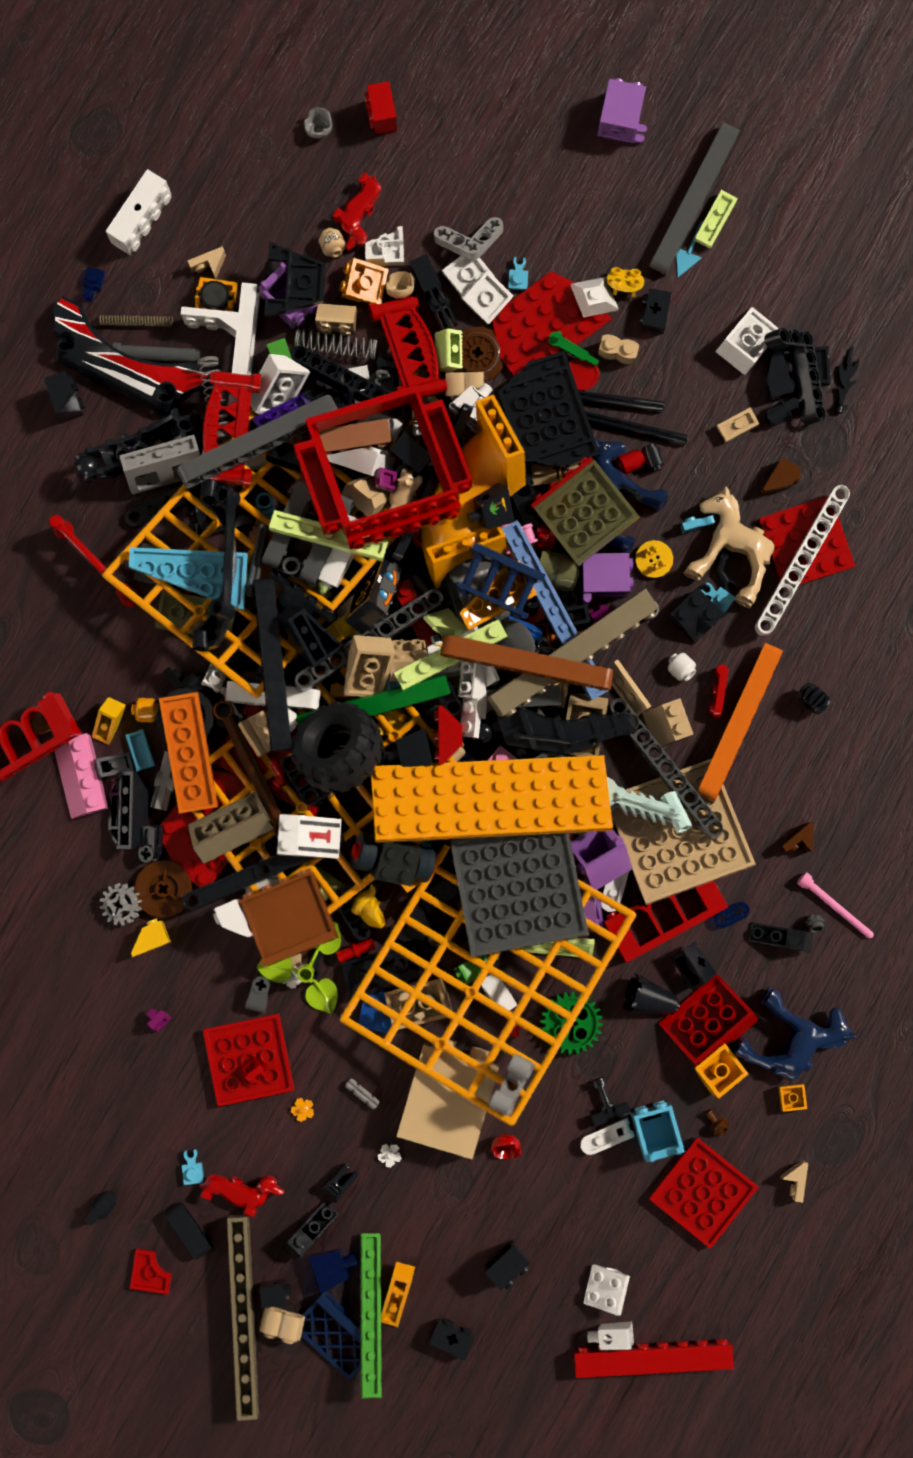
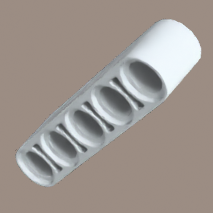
M227 682L225 701L265 706L264 692L259 698H254L235 682ZM249 683L255 689L260 685L255 683ZM285 686L288 708L313 711L319 708L320 690L309 689L308 691L301 692L296 687Z

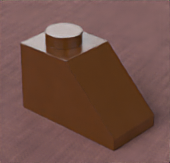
M782 457L760 493L764 495L789 489L792 484L797 485L802 477L799 474L802 468Z

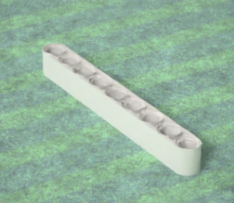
M838 485L829 494L756 622L755 631L760 636L769 635L776 627L850 496V491L846 486ZM835 492L843 493L844 498L838 499L835 496ZM826 508H832L834 516L828 515ZM817 524L824 525L825 532H819ZM807 541H814L816 548L808 547ZM798 557H804L807 561L806 565H801L798 562ZM789 573H795L797 581H791L788 576ZM780 589H784L788 592L787 598H783L780 596ZM770 606H776L779 609V613L772 614ZM761 622L768 623V631L761 629Z

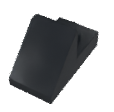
M129 752L94 759L98 777L101 779H108L122 771H134Z

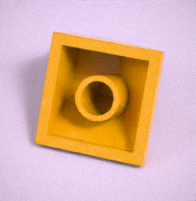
M725 1043L694 1067L702 1083L718 1099L748 1075V1072Z

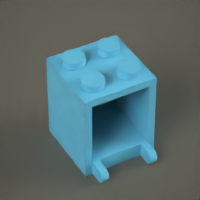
M661 1100L654 1102L652 1107L647 1108L643 1105L634 1108V1112H631V1117L642 1156L646 1162H654L661 1158L685 1152L672 1105ZM661 1113L660 1117H656L646 1121H643L642 1119L644 1117Z

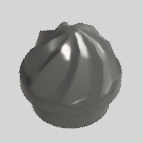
M811 914L807 917L806 928L809 929L810 933H819L824 930L825 920L821 915Z

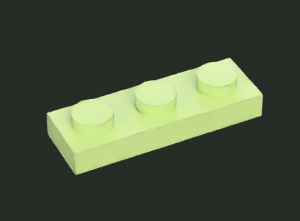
M721 190L694 241L711 249L738 198Z

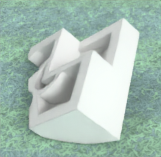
M403 226L397 227L396 231L388 235L384 233L378 239L366 242V262L381 267L403 266Z

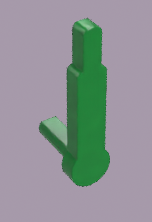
M560 331L550 334L548 341L551 346L559 347L577 359L585 360L593 366H597L599 360L589 355L588 351L565 339Z

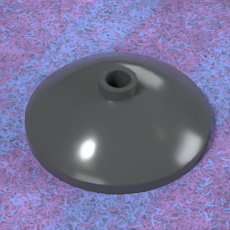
M513 619L500 621L507 634V638L496 643V645L536 653L533 636L525 625ZM495 668L497 672L507 677H517L522 674Z

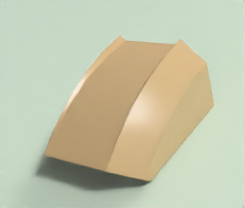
M375 476L360 477L345 485L341 494L354 500V506L362 511L365 516L379 513L390 505L389 495L391 492L375 488L373 486V478Z

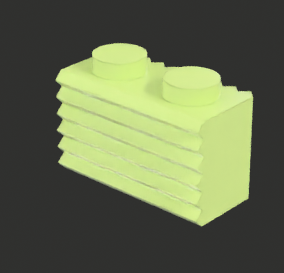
M446 329L435 333V348L439 371L449 373L463 367V355L461 354L463 352L461 350L463 340L461 339L463 337L461 335L462 331Z

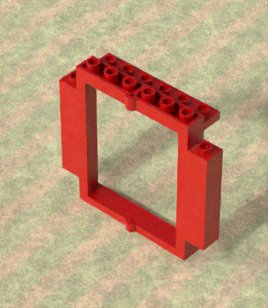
M417 385L305 419L306 428L311 440L295 444L294 451L323 535L335 534L342 529L349 550L353 548L360 549L366 544L372 542L380 543L385 538L399 537L410 531H418L424 526H434L440 523V521L446 519L453 520L462 515L459 493H466L472 489L473 480L442 399L424 405ZM410 403L443 493L350 521L318 431L357 419L363 420L370 415Z

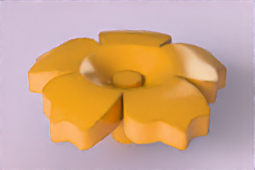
M297 1098L294 1103L296 1106L291 1107V1113L297 1116V1121L300 1122L306 1120L307 1117L312 1118L314 1116V1109L311 1108L314 1105L312 1100L306 1099L304 1102L302 1098Z

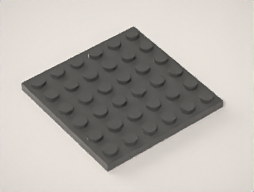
M569 833L461 838L450 841L471 957L589 935Z

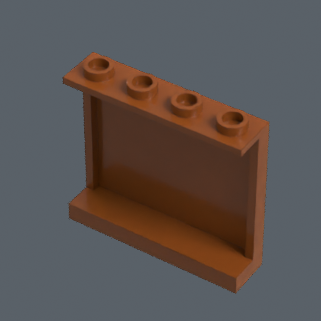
M300 871L296 873L297 877L283 878L278 881V885L273 887L271 884L260 888L261 892L256 894L249 892L242 895L243 899L238 901L243 907L262 957L260 961L263 967L271 966L339 938L314 872Z

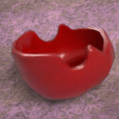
M501 1134L495 1137L491 1143V1150L496 1158L513 1159L521 1155L520 1141L513 1135Z

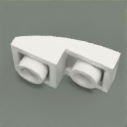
M489 973L481 985L488 998L510 1011L517 1006L516 1001L503 981Z

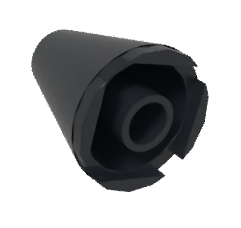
M634 974L636 978L632 977L624 995L627 998V1003H623L625 1011L672 1015L678 1011L680 1002L677 996L642 975Z

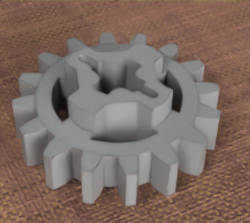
M117 883L115 887L113 885L109 886V891L103 892L106 897L100 899L104 903V905L100 906V909H105L102 915L109 916L108 922L114 920V925L121 923L123 926L127 922H133V918L139 917L137 911L142 910V908L138 904L142 900L137 899L140 894L139 892H133L135 887L128 889L127 883L122 886L120 883ZM126 911H130V913L127 916L123 917V915L126 914Z

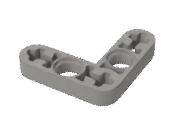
M497 217L490 218L472 238L448 227L440 226L434 230V239L438 245L469 260H476L503 233V221ZM481 237H488L485 241L479 240ZM455 241L462 242L460 245H454L453 243Z

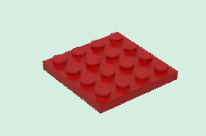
M828 496L758 519L760 527L764 531L763 535L774 544L771 559L779 582ZM826 508L827 514L834 516V510ZM839 517L836 519L799 585L855 567ZM817 524V530L825 532L824 525ZM807 541L808 547L816 548L814 541ZM802 556L798 557V562L801 565H806V559ZM789 573V579L793 582L797 581V575Z
M280 1013L203 1029L218 1107L295 1090ZM254 1056L261 1062L266 1073L265 1077L262 1074L256 1076L258 1083L248 1082L240 1070Z
M696 1137L650 1195L649 1199L711 1249L759 1186Z

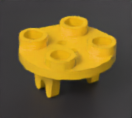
M614 267L607 276V283L613 288V295H617V291L631 292V297H635L636 291L642 289L645 282L643 276H641V271L638 269L622 270L621 268Z
M652 540L645 542L639 547L635 556L638 570L647 578L662 577L669 572L673 565L672 551L661 541Z

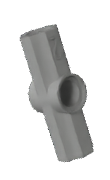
M165 751L160 771L157 772L155 778V791L150 807L167 811L171 794L175 789L173 787L174 782L169 754Z

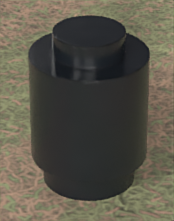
M651 443L642 447L647 470H652V473L662 470L665 462L659 446H656V443Z

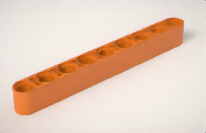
M767 643L764 644L698 789V794L701 797L712 802L716 801L783 650Z

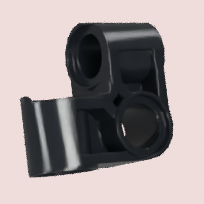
M447 678L451 694L437 697L441 704L439 703L424 711L432 728L439 726V722H435V710H438V706H443L453 717L462 711V702L450 678ZM450 702L458 704L459 709L457 712L449 710L448 705Z

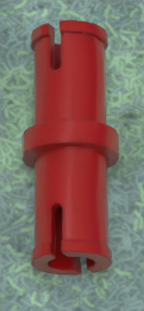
M372 938L358 944L352 943V946L338 952L336 951L339 962L342 963L354 957L359 958L361 954L375 950L376 947Z

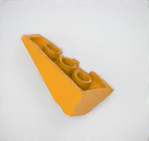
M508 568L501 569L495 575L487 593L488 596L498 599L509 574ZM521 574L516 576L506 598V604L512 607L516 606L526 584L525 576ZM533 587L528 599L537 595ZM474 597L459 614L466 628L470 630L506 610L478 597Z

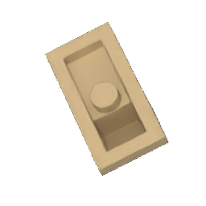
M222 246L188 260L192 273L203 272L210 266L216 279L226 254Z
M802 1160L783 1173L780 1178L794 1181V1184H791L790 1196H792L795 1202L803 1203L808 1163Z

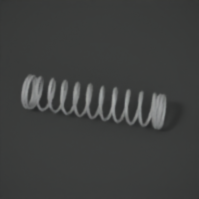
M301 329L296 330L294 347L301 346V343L305 347L304 329L302 336ZM310 331L306 348H308L310 342L311 351H314L317 345L318 351L321 352L325 344L326 353L330 352L332 346L333 353L335 355L337 354L340 346L341 355L343 356L345 354L347 348L348 355L350 357L353 354L355 347V355L357 358L360 356L362 350L363 358L365 359L368 355L369 349L370 358L372 360H375L378 341L375 339L373 340V344L372 339H370L366 355H364V338H362L360 350L357 356V337H355L352 351L350 354L349 336H347L346 345L342 354V335H340L338 346L335 352L334 333L332 334L330 347L327 352V333H325L323 344L320 350V332L318 331L315 345L312 349V331Z
M208 356L198 360V365L202 366L199 371L203 373L201 379L204 381L202 386L206 388L203 393L207 395L205 398L207 403V398L211 394H206L205 391L213 389L214 385L210 387L204 386V383L210 382V379L207 380L202 377L205 374H211V372L220 370L202 372L201 369L203 367L217 366L219 363L218 358L215 356ZM221 414L219 416L224 418L228 417V414ZM229 421L220 422L219 425H221V426H222V425H226V424H228V423H230V422H229ZM225 430L217 431V435L221 438H217L216 441H225L232 438Z

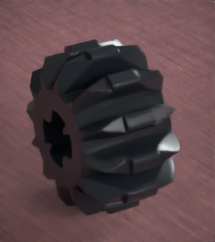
M810 682L802 686L797 693L798 700L802 705L818 715L825 711L831 703L826 692Z

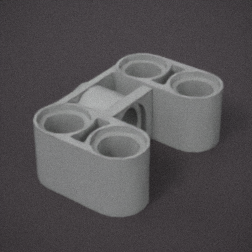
M515 1054L507 1070L509 1072L500 1090H497L493 1095L489 1107L509 1116L522 1088L535 1067V1063ZM513 1079L518 1082V1088L515 1091H511L508 1088L509 1081Z

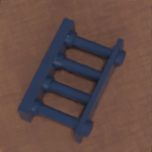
M472 543L469 551L473 552L472 556L474 557L463 582H455L453 585L458 588L457 592L466 596L469 593L510 612V616L515 619L527 618L529 614L522 610L533 585L537 582H543L546 574L479 543ZM486 558L491 561V567L479 592L469 586L480 561ZM503 566L508 568L509 574L498 599L488 596L487 593L498 568ZM521 574L526 577V584L514 608L506 604L505 601L516 576Z

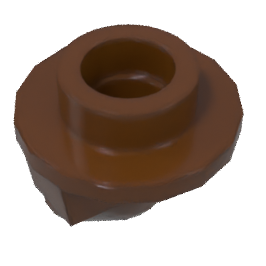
M711 1109L704 1113L712 1124L710 1130L715 1136H722L728 1131L729 1122L722 1117L718 1120Z

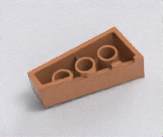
M390 419L343 425L318 431L327 455L333 454L332 451L340 450L341 453L356 447L369 449L370 445L377 444L378 448L387 447L389 442H393Z

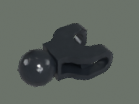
M404 899L402 903V907L404 909L409 903V900ZM419 905L415 906L411 913L412 918L444 937L447 930L439 925L434 926L428 921L424 908ZM395 925L389 926L387 931L391 933ZM411 926L402 928L397 936L398 939L404 942H412L417 939L422 940L433 950H437L440 943Z

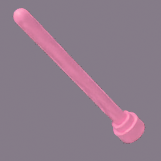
M805 872L798 879L797 884L801 888H809L867 938L873 937L874 934L870 929L813 883L814 880L809 873Z

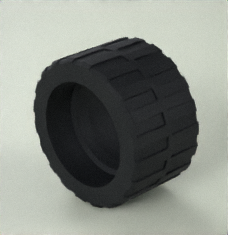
M189 687L177 688L167 693L165 697L193 692L199 693L200 704L205 713L204 727L206 739L208 740L215 731L213 729L216 721L213 713L214 704H212L211 700L197 689ZM159 704L156 713L157 725L160 728V732L165 736Z

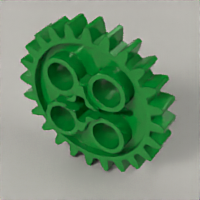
M572 991L571 996L568 997V994L564 992V998L557 994L556 1002L552 999L550 1000L570 1012V1007L572 1005L575 1006L582 993L575 997V993ZM589 998L583 1006V1009L587 1011V1016L584 1019L576 1018L575 1022L577 1024L573 1025V1039L569 1040L568 1032L560 1046L562 1054L565 1049H568L569 1055L572 1054V1050H575L578 1055L580 1048L586 1052V1045L593 1047L591 1041H598L595 1035L602 1034L598 1027L603 1026L598 1020L603 1017L596 1014L600 1008H593L595 1001L588 1003ZM546 1007L548 1012L541 1013L546 1018L540 1020L545 1026L540 1029L547 1031L549 1035L556 1038V1030L564 1025L566 1019L559 1018L557 1013ZM579 1028H584L586 1031V1035L582 1039L577 1038L575 1035L576 1030Z

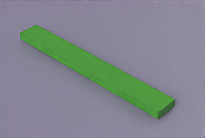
M381 1233L360 1234L361 1398H381Z

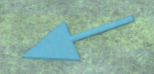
M704 221L700 222L688 251L680 249L677 253L678 277L701 259V257L692 254L691 251L696 242L694 239Z

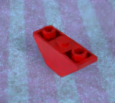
M438 706V710H435V722H439V730H435V742H439V749H435V761H439V765H444L463 746L462 724L443 706Z

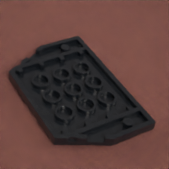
M565 350L528 362L516 376L510 379L507 385H504L498 391L507 420L525 452V463L566 468L578 464L585 457H592L593 459L600 457Z

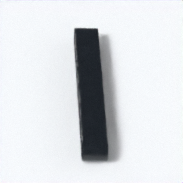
M296 346L290 352L293 361L310 371L309 376L344 394L347 393L349 387H353L356 390L353 399L359 402L392 393L304 346ZM403 406L380 413L397 419L403 415L404 409Z

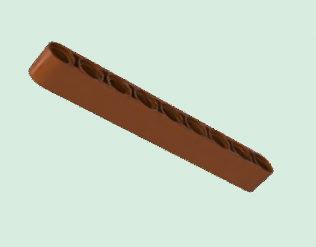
M454 635L443 636L440 651L441 656L604 691L611 689L614 670Z

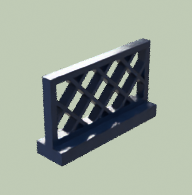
M324 1290L302 1314L305 1316L304 1321H311V1330L302 1329L301 1336L350 1381L361 1369V1362L357 1365V1361H361V1357H357V1347H361L360 1322L332 1295ZM319 1305L324 1310V1316L314 1317L313 1309ZM324 1320L325 1330H314V1321ZM328 1320H335L338 1323L339 1330H328ZM315 1334H325L326 1344H318L315 1341ZM328 1334H339V1344H329ZM342 1334H350L353 1337V1343L343 1344ZM353 1347L354 1357H343V1348ZM329 1348H340V1357H332L329 1354ZM344 1361H354L355 1369L351 1373L344 1368Z

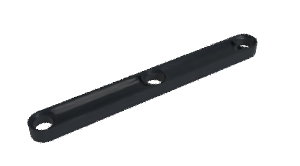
M463 403L452 424L458 441L473 411V407L466 403ZM433 466L417 500L432 496L439 483ZM410 531L398 537L390 557L398 561L402 559L415 531Z
M342 833L340 848L344 845L345 838ZM275 855L187 893L183 898V905L189 910H197L317 857ZM262 865H266L269 868V873L266 876L259 874V868ZM190 896L197 898V904L194 907H190L187 903Z

